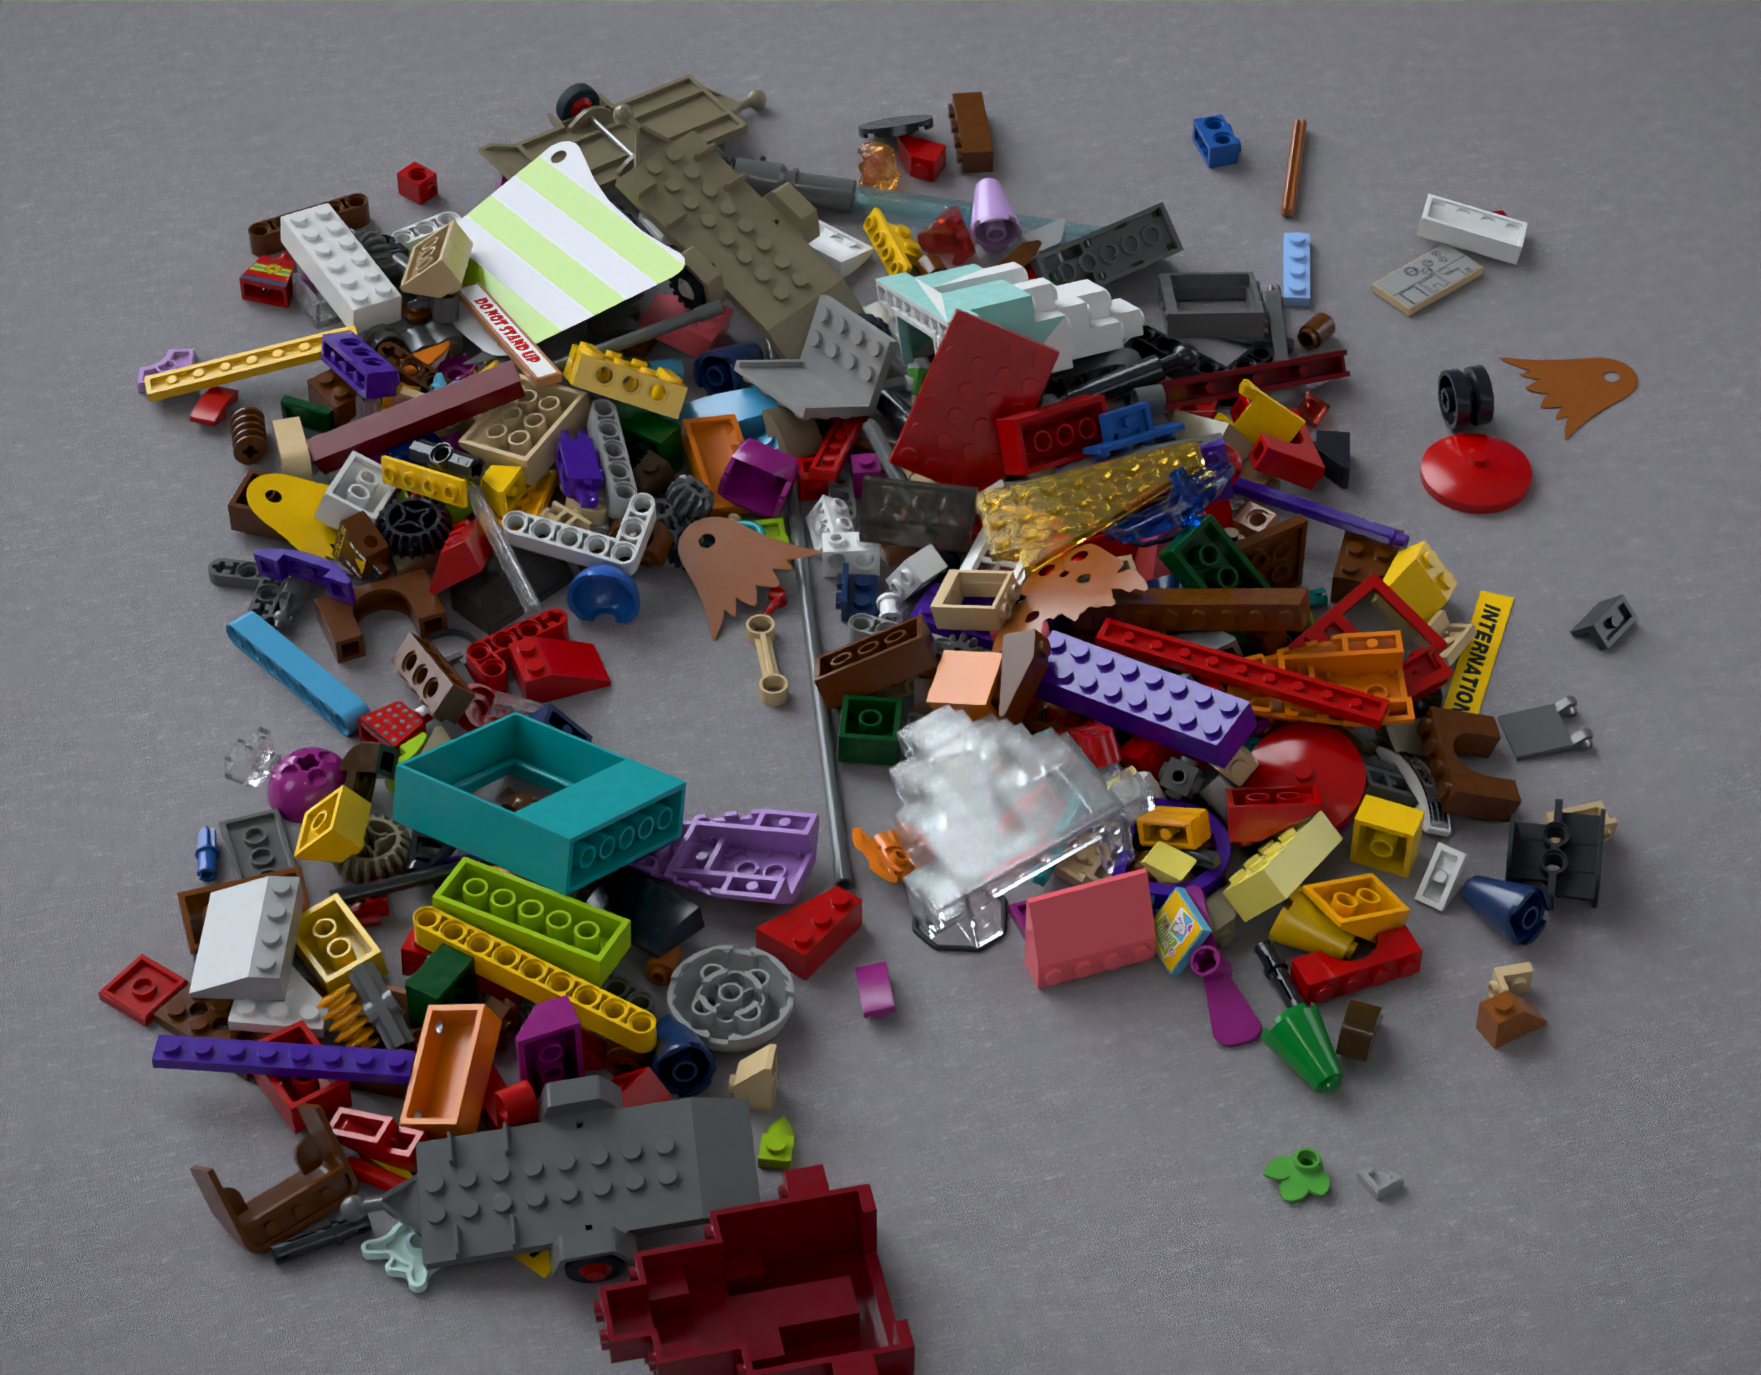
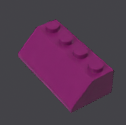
M565 995L536 1004L515 1039L520 1081L526 1079L530 1083L538 1101L545 1084L585 1077L581 1024L568 996Z

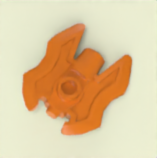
M854 827L852 829L853 843L869 861L871 871L895 885L898 881L905 883L910 878L914 880L916 885H922L926 882L929 870L915 856L914 847L894 829L890 828L888 834L885 832L878 833L872 839L861 828Z

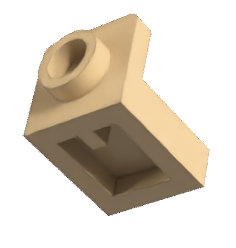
M1530 962L1494 967L1491 981L1487 983L1489 997L1491 998L1504 991L1515 995L1530 992L1534 972Z

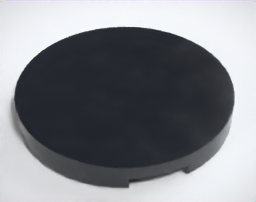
M909 115L864 123L858 126L861 138H868V134H874V137L887 138L913 134L919 131V127L924 126L925 130L931 129L934 126L932 115Z

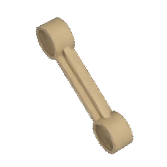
M765 614L753 615L746 622V637L748 642L756 647L762 678L759 681V698L765 705L780 706L788 700V680L779 674L772 644L775 639V622L772 617ZM756 629H766L767 631L757 632V631H754V630H756ZM770 688L781 689L780 691L776 692L767 691V689Z

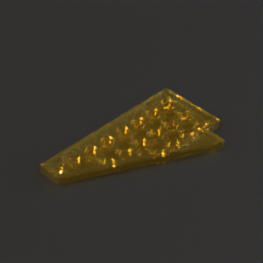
M1198 439L975 493L992 562L1021 556L1025 575L1033 573L1204 468V459Z

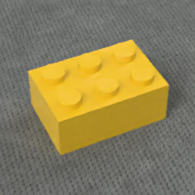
M338 893L302 913L295 952L327 994L347 985L350 979L348 974L353 971V968L362 963L373 961L382 978L389 975L381 950Z

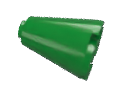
M1311 1002V1007H1307L1305 1003H1300L1275 1017L1273 1021L1276 1025L1270 1031L1266 1027L1262 1032L1261 1039L1264 1044L1315 1092L1329 1094L1338 1089L1341 1085L1340 1081L1343 1078V1073L1320 1010L1316 1004Z

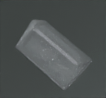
M495 691L490 716L502 718L514 712L529 716L546 704Z

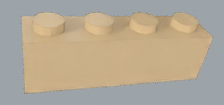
M452 220L412 248L400 285L402 292L442 298L446 294L453 295L461 289L468 261L471 257L473 242L455 220Z

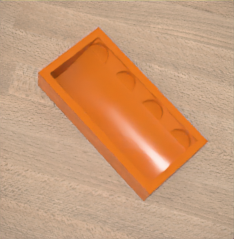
M728 414L683 419L681 439L693 477L697 480L701 479V482L708 485V489L714 493L713 498L715 502L707 517L727 518L731 513L738 515L749 513V511L732 504L717 493L721 477L728 462L736 452L741 441L744 442L736 415Z

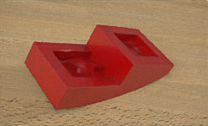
M220 386L209 388L194 407L190 415V421L216 426L226 419L227 408L238 401L239 390Z

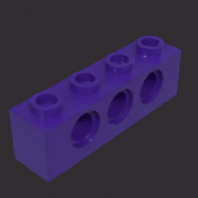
M353 331L322 334L321 360L365 399L396 396L397 386L400 383L398 370Z

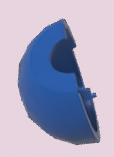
M598 564L584 569L572 580L566 598L570 610L579 619L584 621H594L600 614H611L616 618V622L627 624L638 615L641 604L640 593L632 577L622 569L609 564Z

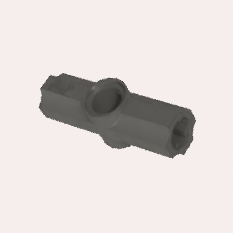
M371 961L353 968V971L348 975L363 1001L361 1005L373 1027L378 1029L387 1049H406L411 1051L417 1042L402 1016L404 1012L391 989L387 988L376 965Z

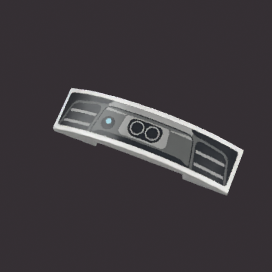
M1379 746L1376 752L1380 759L1395 765L1393 772L1402 774L1419 802L1415 809L1425 811L1423 821L1424 832L1448 837L1451 833L1449 813L1443 811L1441 801L1437 796L1434 778L1431 776V771L1414 755L1404 751L1395 753L1390 748Z

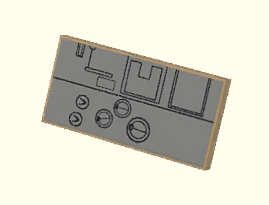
M1442 244L1374 282L1371 291L1407 316H1410L1482 275L1483 266L1451 245Z

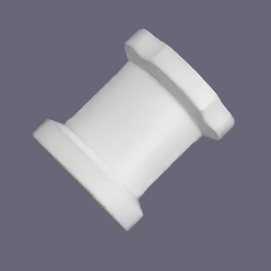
M892 592L881 594L876 600L877 609L880 611L879 618L896 623L903 622V615L900 612L902 606L901 597Z

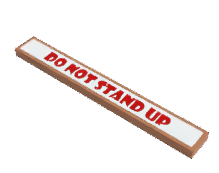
M479 282L461 287L458 291L460 293V303L510 359L514 361L536 388L562 382L560 370Z

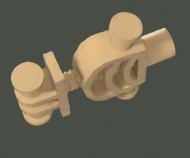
M601 486L597 508H581L577 499L566 497L565 506L554 501L552 502L551 509L545 508L540 517L589 531H591V526H601L609 517L615 518L607 510Z

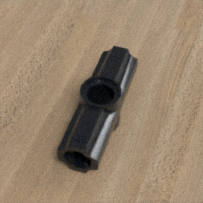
M421 439L414 441L409 448V459L414 464L465 479L472 483L476 480L480 481L485 474L484 467L486 463L482 458L455 450L446 442L436 444Z

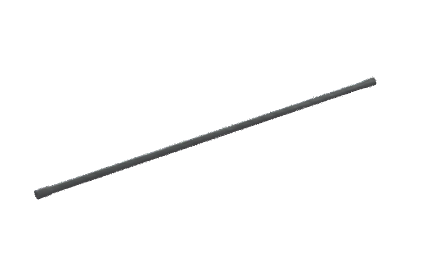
M765 337V352L768 360L780 359ZM796 479L786 501L792 545L807 548L798 480ZM808 557L794 559L834 861L835 887L839 886L844 890H849L853 887L851 863L848 858L829 711L814 683L815 658L821 656L809 561Z

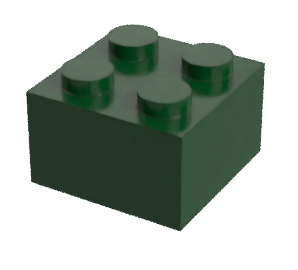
M844 694L838 734V762L898 766L903 698Z
M444 943L434 953H430L427 956L424 964L416 973L408 977L405 984L410 1027L414 1029L423 1027L428 1005L475 1004L477 1002L478 994L474 957Z

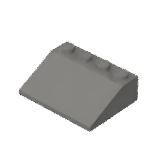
M266 876L211 892L189 990L190 998L285 1001L305 901L300 877Z

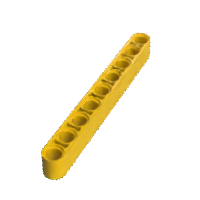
M424 906L417 909L413 914L415 941L421 947L434 953L444 943L474 957L476 974L537 1004L567 995L582 1026L634 1052L647 1053L655 1048L657 1044L656 1018L649 1011L435 907Z

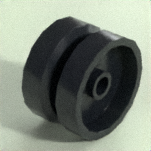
M1482 365L1464 368L1463 373L1458 368L1441 371L1438 379V400L1446 426L1451 430L1467 427L1469 422L1473 426L1491 423L1494 414V394L1486 369Z

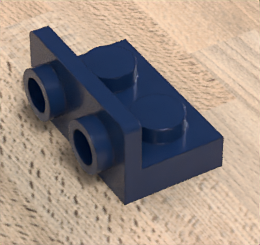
M843 563V573H837V590H842V593L836 592V610H841V621L849 622L850 617L858 613L876 616L878 575L849 574V563Z

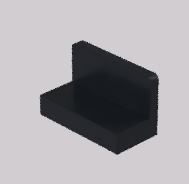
M1622 594L1598 602L1570 633L1573 637L1589 633L1598 649L1603 651L1609 649L1638 617Z

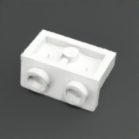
M823 494L806 516L814 550L822 552V533L855 532L848 506L839 498H832Z

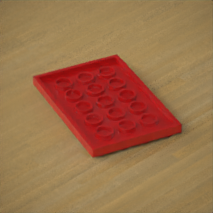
M956 308L890 456L889 463L973 497L1000 479L1003 480L1005 469L996 419L1035 409L1060 351Z

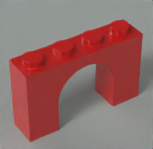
M1241 394L1230 411L1234 424L1252 402L1251 399ZM1284 406L1296 415H1298L1299 417H1301L1298 410ZM1305 424L1290 443L1261 433L1248 455L1256 471L1309 490L1313 489L1316 482L1320 481L1324 474L1325 466Z

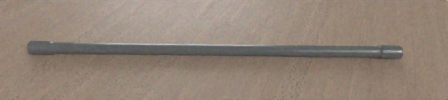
M716 299L697 306L693 310L598 344L596 348L604 354L606 350L619 352L691 324L724 314V309L721 301ZM569 356L552 361L561 373L564 372Z

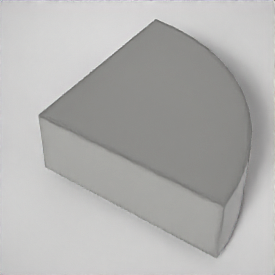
M1367 1168L1357 1172V1180L1376 1201L1402 1188L1404 1184V1179L1392 1171L1386 1173L1374 1171V1168Z

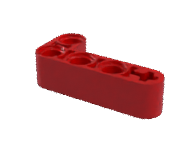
M558 608L548 609L470 644L466 648L467 670L474 683L486 685L503 695L506 694L508 691L507 670L511 669L508 644L533 637L569 640L566 612Z

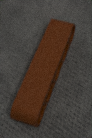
M354 193L253 223L248 228L251 253L261 257L287 250L281 242V216L326 203L330 204L349 229L355 230L364 227L370 223L368 197L361 193Z

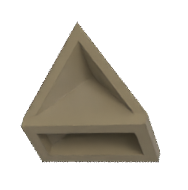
M1416 722L1411 724L1381 725L1380 729L1374 728L1378 740L1395 753L1404 751L1427 757L1424 753V745L1421 735L1418 733Z

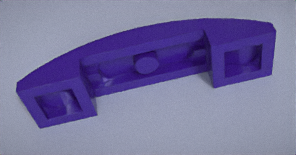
M261 549L254 552L259 575L283 582L290 575L327 587L329 598L351 605L356 603L351 579L332 562L314 554L297 550Z

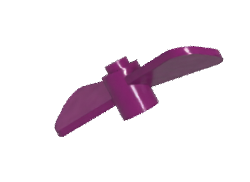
M1196 885L1188 886L1185 890L1212 930L1201 947L1192 953L1190 966L1204 980L1213 1037L1220 1044L1228 1047L1253 1042L1262 1034V1024L1232 980L1233 969L1231 963L1217 950L1203 890Z

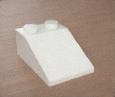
M353 450L324 493L314 518L338 530L340 521L364 510L375 525L379 511L384 510L385 504L389 503L397 487L383 483L381 464Z

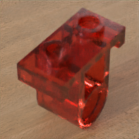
M959 206L948 208L919 232L917 236L918 244L927 253H953V265L963 264L976 253Z

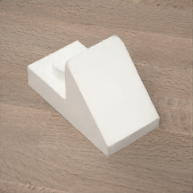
M1438 842L1414 899L1444 911L1462 886V883L1458 882L1469 854Z

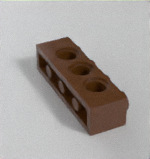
M411 632L391 660L398 669L397 674L408 681L407 687L419 695L418 700L430 709L429 714L440 722H444L446 719L457 724L476 696L433 643Z

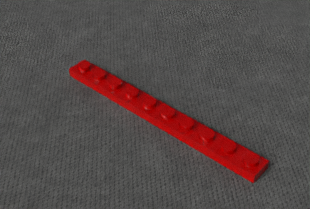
M1106 618L1095 637V645L1101 648L1380 729L1390 706V700L1110 618Z

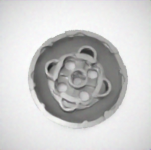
M733 945L710 947L688 957L673 972L667 991V1004L670 1015L678 1022L692 1029L710 1050L718 1052L747 1051L770 1041L788 1022L795 999L792 977L787 968L777 958L754 947L749 951L734 949ZM708 1001L715 1002V1005L712 1006Z

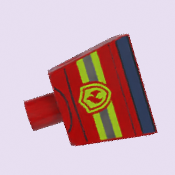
M282 253L278 258L266 255L259 257L239 278L242 299L289 308L295 293L292 273H297V265L293 257L288 253Z

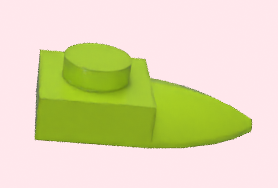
M781 1116L770 1125L766 1133H762L758 1154V1167L791 1170L795 1135L790 1122L785 1116Z

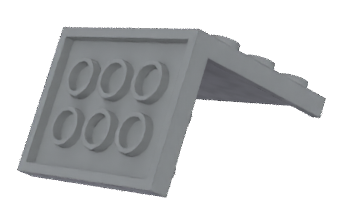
M820 295L800 359L737 360L734 371L743 376L744 381L759 387L761 393L772 396L777 400V404L789 408L795 413L794 415L802 420H810V418L829 420L830 417L849 419L855 416H874L898 341L829 295Z

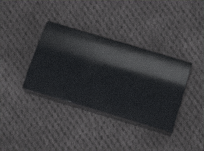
M624 867L611 874L586 901L587 904L631 920V945L657 959L705 927L700 906Z

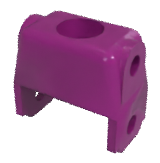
M749 438L744 442L741 441L736 452L728 462L721 477L717 493L744 510L768 518H779L788 495L798 477L801 466L798 465L796 457Z

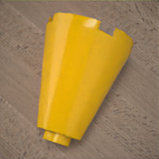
M1299 885L1289 896L1291 900L1280 911L1269 932L1268 939L1309 953L1321 950L1332 958L1343 960L1345 957L1350 960L1359 944L1354 941L1356 935L1340 929L1301 891L1303 887Z

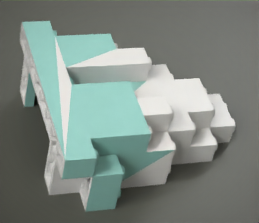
M1015 262L988 268H982L974 263L917 277L903 272L875 279L879 305L888 310L891 335L893 339L898 341L894 352L895 362L903 367H907L908 363H913L915 358L932 354L936 355L956 308L1059 350V357L1051 373L1073 368L1072 360L1124 348V339L1144 335L1142 326L1145 325V318L1140 308L1121 298L1111 300L1107 289L1088 279L1059 286L1054 285L1043 277L1028 281V274L1025 268Z

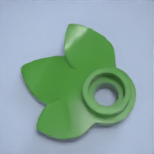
M1301 1148L1292 1157H1277L1264 1170V1177L1281 1182L1280 1195L1288 1203L1301 1201L1309 1192L1323 1197L1330 1186L1329 1177L1322 1170L1323 1161L1319 1153L1312 1148Z

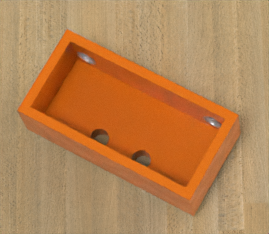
M485 1004L428 1005L399 1122L402 1127L425 1131L429 1140L447 1138L448 1131H451L454 1136L476 1133L502 1025V1020Z

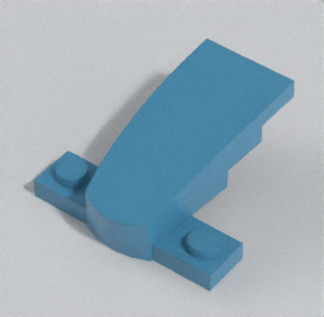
M754 384L749 385V388L723 392L683 404L678 420L664 416V418L681 425L683 419L735 414L744 441L754 437V440L779 450L776 436L768 438L762 410L780 407V405L777 404V400L772 396L761 393L760 388Z

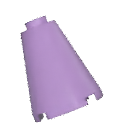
M985 178L978 182L975 187L970 239L974 246L978 244L985 251L1007 249L1012 246L1011 242L1017 238L1018 241L1022 233L1021 224L1000 182L996 179Z

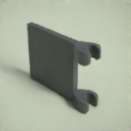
M1566 696L1555 704L1498 716V722L1516 761L1569 749L1589 750L1593 747L1591 741L1593 733L1590 729H1581L1570 736L1561 716L1570 718L1577 715L1575 708L1577 700L1574 696Z

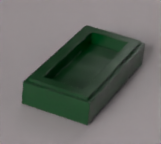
M284 395L280 400L283 419L299 416L302 427L322 433L336 429L333 408Z

